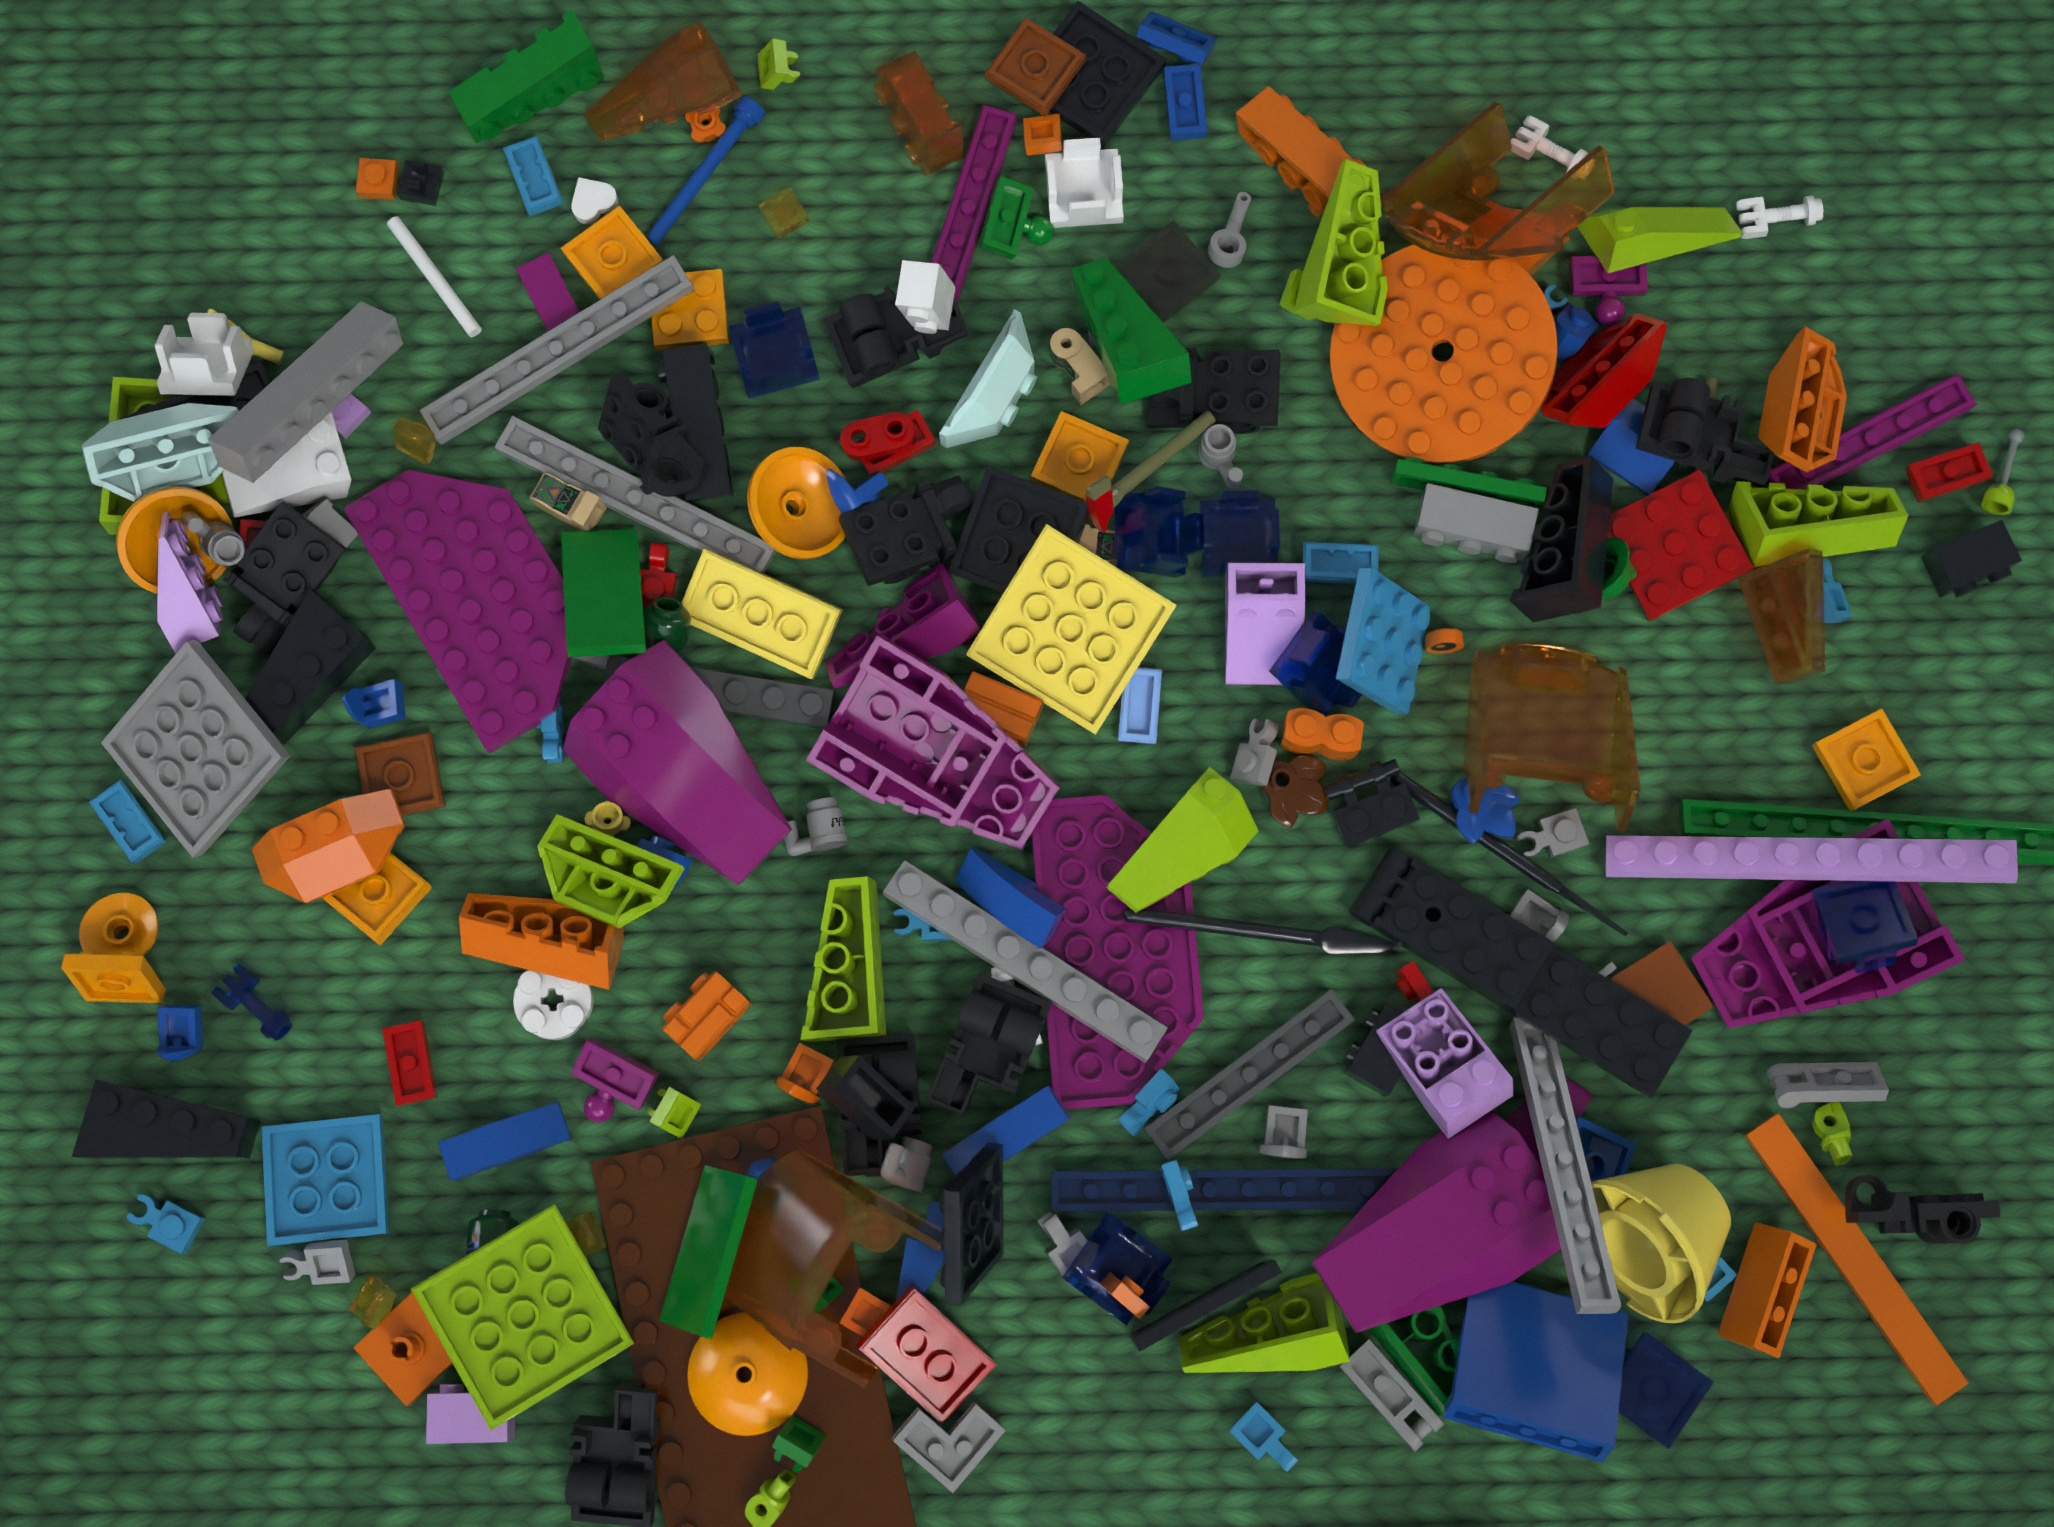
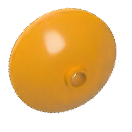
M805 447L780 449L767 456L758 464L749 481L747 505L752 523L761 538L771 548L785 556L795 559L818 558L834 550L846 537L839 522L841 512L833 502L828 489L827 470L831 469L844 479L845 477L840 469L823 454ZM786 503L792 506L793 514L787 511Z
M173 486L154 490L134 502L120 521L116 535V550L125 572L136 584L147 591L158 594L159 532L162 512L167 510L174 521L180 520L189 538V541L185 543L191 554L198 553L207 572L203 576L208 585H211L223 574L228 566L220 565L208 557L200 548L198 542L199 535L190 531L182 522V515L187 511H192L207 523L215 521L225 522L233 528L227 512L218 501L200 490L190 487Z
M757 1312L729 1315L717 1321L711 1339L700 1337L692 1350L687 1374L690 1395L700 1414L716 1428L740 1436L766 1433L787 1421L800 1405L808 1383L806 1353L796 1334L786 1324L770 1315ZM743 1366L748 1367L752 1372V1377L748 1382H742L738 1378V1371Z

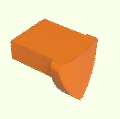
M799 1042L782 1077L778 1076L775 1085L803 1102L817 1105L820 1097L817 1096L819 1091L816 1088L830 1071L835 1061Z

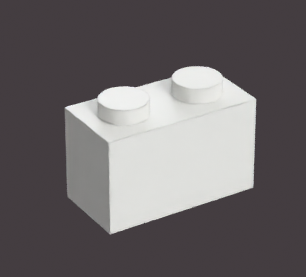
M902 260L895 302L897 308L918 332L935 334L937 329L949 330L955 286L940 264Z

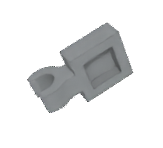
M1051 1211L1037 1219L1043 1231L1053 1242V1245L1044 1252L1067 1285L1070 1286L1101 1263L1079 1229L1075 1228L1067 1233L1056 1214L1053 1215Z

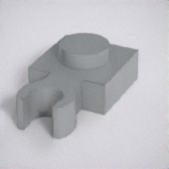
M1255 718L1252 720L1249 727L1248 744L1240 743L1230 776L1231 780L1239 784L1267 786L1277 750L1270 745L1278 733V724L1269 719H1266L1265 723Z
M1576 808L1539 820L1537 824L1540 832L1525 831L1515 839L1516 842L1522 839L1532 841L1533 850L1522 854L1527 858L1535 856L1543 848H1547L1549 856L1552 858L1589 845Z
M347 1239L309 1242L304 1252L295 1249L288 1250L279 1260L280 1263L291 1262L296 1266V1268H289L283 1277L286 1280H297L302 1275H310L312 1285L348 1283L355 1276Z

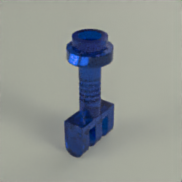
M237 963L233 970L242 980L238 983L227 974L222 981L232 991L227 994L222 988L216 986L211 993L228 1009L234 1010L241 1003L263 1023L260 1032L266 1038H273L275 1041L282 1039L292 1028V1023L289 1021L290 1016L284 1010L273 1012L252 992V989L260 981L243 965Z

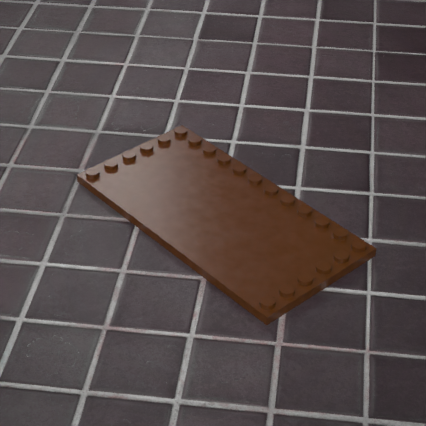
M822 1106L592 1161L591 1166L624 1326L634 1342L629 1347L635 1380L644 1381L646 1389H657V1419H661L660 1433L653 1445H657L656 1482L665 1526L753 1527L745 1516L746 1504L756 1493L760 1492V1487L765 1480L776 1479L783 1470L787 1469L796 1476L797 1480L789 1489L790 1499L786 1508L770 1527H917L899 1446L891 1439L895 1434V1428L882 1371L857 1347L856 1344L862 1337L838 1323L858 1287L863 1289ZM764 1158H775L804 1190L802 1194L774 1218L770 1216L753 1196L717 1320L719 1321L736 1313H763L786 1324L800 1340L808 1361V1383L805 1395L793 1415L827 1436L808 1467L805 1468L803 1466L797 1473L792 1471L796 1461L786 1455H783L779 1462L774 1460L776 1449L772 1445L787 1421L766 1433L740 1436L716 1428L700 1414L690 1395L687 1374L692 1350L701 1336L659 1321L705 1165L746 1176L752 1162ZM819 1260L845 1289L821 1312L817 1313L815 1311L807 1316L804 1311L810 1304L801 1295L794 1300L790 1298V1293L794 1289L791 1283L804 1270ZM743 1366L738 1371V1378L742 1382H748L752 1377V1372L748 1367ZM760 1504V1509L767 1512L766 1507Z

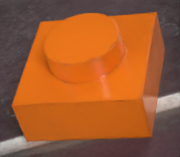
M1059 114L1046 115V117L1023 118L1027 156L1063 151L1062 126Z
M360 158L356 184V194L358 197L396 200L399 174L397 161Z
M1109 1272L1100 1283L1103 1288L1138 1319L1150 1308L1139 1298L1144 1290L1127 1275L1120 1281Z
M858 1287L838 1323L863 1337L891 1306Z

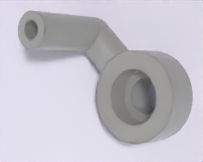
M1246 192L1238 193L1226 229L1216 231L1208 245L1207 252L1209 258L1220 267H1235L1241 263L1247 245L1244 237L1240 234V230L1251 202V196Z

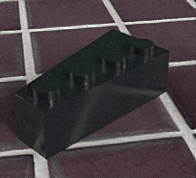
M707 343L662 350L663 360H658L657 366L660 382H667L669 397H667L668 401L665 408L666 419L672 416L678 418L676 427L680 425L686 427L685 441L705 461L698 487L679 495L685 494L686 501L688 502L734 496L728 450L726 444H723L722 438L725 436L723 416L720 407H717V400L720 395L718 380L716 379L715 371L711 369V365L715 364L714 351Z
M1592 456L1557 464L1543 504V508L1546 510L1544 519L1540 525H1536L1532 539L1535 541L1530 558H1525L1520 570V573L1523 575L1520 588L1513 590L1510 602L1533 623L1601 608L1613 478Z
M309 589L245 700L284 746L376 648Z
M95 1080L72 1157L85 1159L250 1158L261 1120L112 1082Z

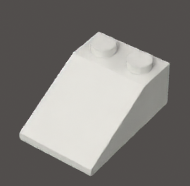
M332 412L327 414L321 422L313 427L254 483L225 469L221 472L234 517L273 511L282 502L290 507L318 503L325 499L346 498L351 484L350 473Z

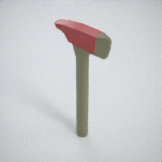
M1205 411L1115 485L1111 486L1110 477L1105 475L1088 486L1085 494L1087 507L1092 522L1103 534L1106 532L1108 521L1114 513L1113 508L1119 504L1127 493L1216 422L1212 413Z

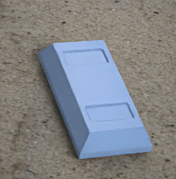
M1138 667L1122 692L1118 741L1156 744L1162 669Z

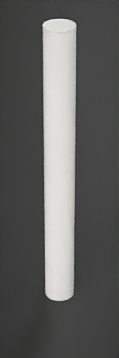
M399 216L391 218L387 222V226L469 337L478 335L482 328Z

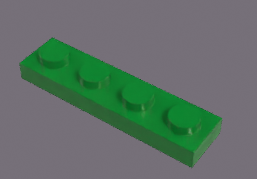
M1405 457L1404 460L1397 459L1390 482L1393 485L1424 490L1427 483L1538 508V510L1545 501L1547 487L1537 486V482L1530 479L1519 478L1511 481L1501 479L1500 475L1489 471H1481L1478 474L1465 472L1462 467L1453 464H1443L1441 467L1428 465L1425 460L1417 457Z

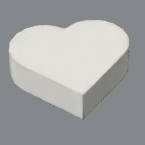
M578 177L571 209L575 218L580 223H594L601 214H608L617 207L618 197L615 189L610 184Z

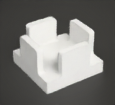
M1100 138L1064 140L1063 152L1045 154L1049 218L1054 228L1123 223V182L1118 149L1101 150Z
M190 313L187 320L192 337L176 338L173 325L163 326L155 343L156 353L161 366V374L157 380L160 394L236 395L254 352L251 338H243L240 326H231L230 328L227 316L224 313Z

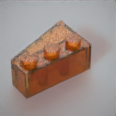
M916 51L876 68L877 83L873 84L875 93L881 105L888 104L892 112L889 115V119L896 134L904 135L908 143L905 145V150L912 165L916 166L919 164L925 176L964 158L962 126L958 119L951 121L945 110L948 108V103L943 96H938L933 87L934 80Z
M1808 548L1737 577L1775 683L1790 685L1825 672L1823 551Z

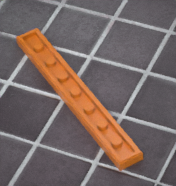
M1779 1113L1772 1115L1744 1134V1138L1930 1403L1938 1406L1969 1384L1856 1223H1846L1844 1205Z

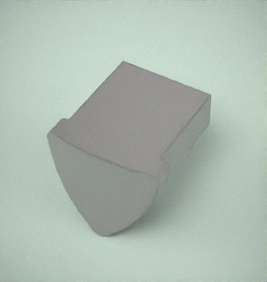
M328 499L313 505L301 514L346 548L358 535L355 528L332 508L333 504Z
M1529 889L1524 892L1509 916L1553 942L1564 932L1569 921V915L1561 909L1558 910Z
M1268 1105L1264 1145H1260L1259 1153L1280 1159L1297 1160L1307 1158L1308 1150L1304 1148L1308 1110Z

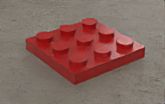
M1701 470L1610 514L1608 538L1618 537L1628 544L1630 551L1629 559L1637 571V577L1629 582V586L1649 622L1754 569Z

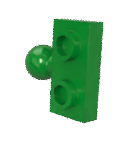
M1003 176L996 180L979 248L1012 260L1017 256L1023 232L1026 234L1027 239L1035 245H1045L1052 239L1054 226L1050 223V219L1045 216L1027 218L1034 188Z

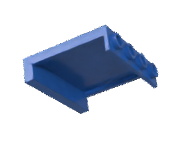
M1510 1282L1465 1297L1452 1391L1445 1402L1443 1418L1603 1463L1615 1447L1628 1314L1620 1311L1612 1314H1576L1572 1295L1547 1292L1538 1289L1530 1283Z

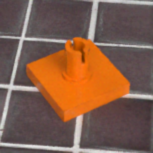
M413 1292L353 1347L406 1407L419 1398L453 1365Z

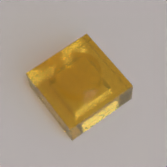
M790 187L758 204L760 212L778 240L810 222L807 213Z
M402 416L394 425L395 448L428 465L436 456L434 433L425 425L414 423Z
M593 1211L583 1213L566 1222L586 1259L607 1248L602 1229L597 1223Z
M370 1275L349 1310L362 1324L375 1330L381 1319H384L390 1313L397 1294L383 1280Z

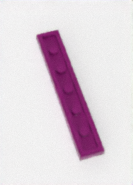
M987 105L982 106L931 263L940 264L954 284L955 293L953 300H956L957 304L987 216L994 185L1000 176L1018 121V114Z
M1956 374L1840 433L1835 460L1809 472H1805L1785 461L1770 469L1766 483L1767 485L1769 483H1785L1786 489L1806 490L1808 484L1825 485L1972 410L1977 406V403L1959 374Z

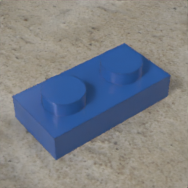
M1153 11L1142 21L1136 36L1145 40L1149 46L1155 49H1166L1178 54L1185 62L1199 63L1201 65L1204 64L1213 52L1217 40L1212 36Z
M1200 64L1164 67L1163 77L1170 141L1206 138L1207 124Z

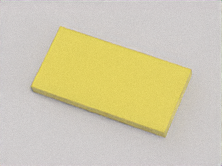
M708 548L703 549L682 600L683 607L690 613V625L809 679L815 678L843 609Z

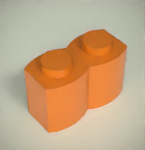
M1292 709L1287 712L1283 720L1280 747L1287 752L1297 755H1310L1318 752L1323 757L1331 760H1351L1357 756L1361 749L1364 722L1356 717L1345 714L1325 717L1323 714L1311 709Z

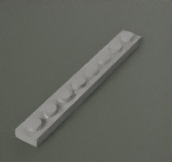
M673 255L419 411L436 440L442 445L695 289Z
M514 416L511 417L494 447L498 453L540 474H551L568 485L571 484L585 492L589 491L599 496L606 507L700 554L704 548H708L765 574L777 552L764 540L675 496L665 497L655 492L649 495L644 494L640 489V486L643 484L641 479Z
M905 860L883 891V896L1006 973L1039 996L1051 1001L1052 1004L1144 1063L1147 1062L1168 1029L1043 948L1040 949L1022 938L995 917Z
M1513 1018L1509 1025L1576 1314L1617 1313L1621 1307V1302L1557 1042L1523 1020Z

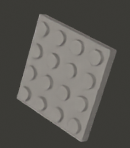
M197 640L186 641L101 742L192 858L202 856L291 756Z

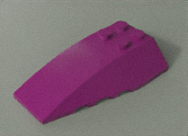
M878 633L859 665L860 670L832 720L821 732L806 761L870 800L882 804L888 802L903 807V811L915 815L922 813L940 819V823L952 827L958 825L973 830V834L1022 849L1060 788V785L947 674Z
M663 640L647 649L646 653H640L623 663L571 719L562 750L610 802L617 804L625 813L727 879L740 885L792 829L769 787L764 785L756 771L758 768L751 755H748L738 738L740 735L733 723L727 719L717 694L673 647Z
M1889 819L1850 837L1899 839ZM1784 880L1696 953L1691 960L1727 1028H1733L1893 995L1964 961L1965 958L1947 925L1940 924L1918 882Z
M1491 1110L1449 1139L1443 1132H1440L1419 1145L1401 1167L1391 1175L1377 1193L1367 1201L1354 1218L1343 1227L1311 1263L1354 1332L1358 1333L1508 1284L1561 1250L1541 1165L1519 1132Z

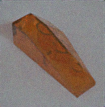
M701 21L664 41L591 107L584 116L599 141H604L642 131L645 124L663 119L665 124L676 122L678 115L697 111L698 116L711 113L741 97L742 93L715 41Z

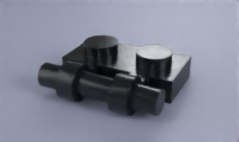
M1396 758L1383 764L1380 761L1369 765L1370 769L1350 777L1348 774L1337 777V782L1324 787L1329 801L1344 796L1348 805L1333 811L1348 848L1420 820L1406 783L1391 788L1387 778L1401 773ZM1376 783L1380 793L1359 801L1355 791Z

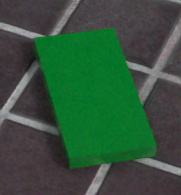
M637 529L561 532L567 657L646 653Z
M707 1165L704 1166L660 1315V1322L710 1339L713 1337L758 1182L756 1178Z

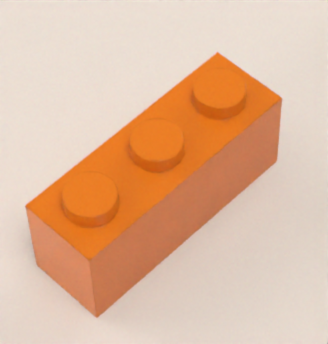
M1755 1222L1717 1336L1743 1347L1779 1358L1817 1244L1791 1231Z

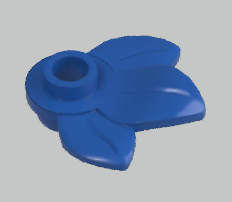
M1471 777L1462 778L1453 786L1451 801L1457 810L1455 822L1460 833L1470 843H1475L1483 835L1484 831L1503 838H1512L1514 836L1516 824L1510 808L1514 807L1520 799L1511 787L1498 781L1482 783ZM1467 791L1471 792L1476 800L1470 798Z

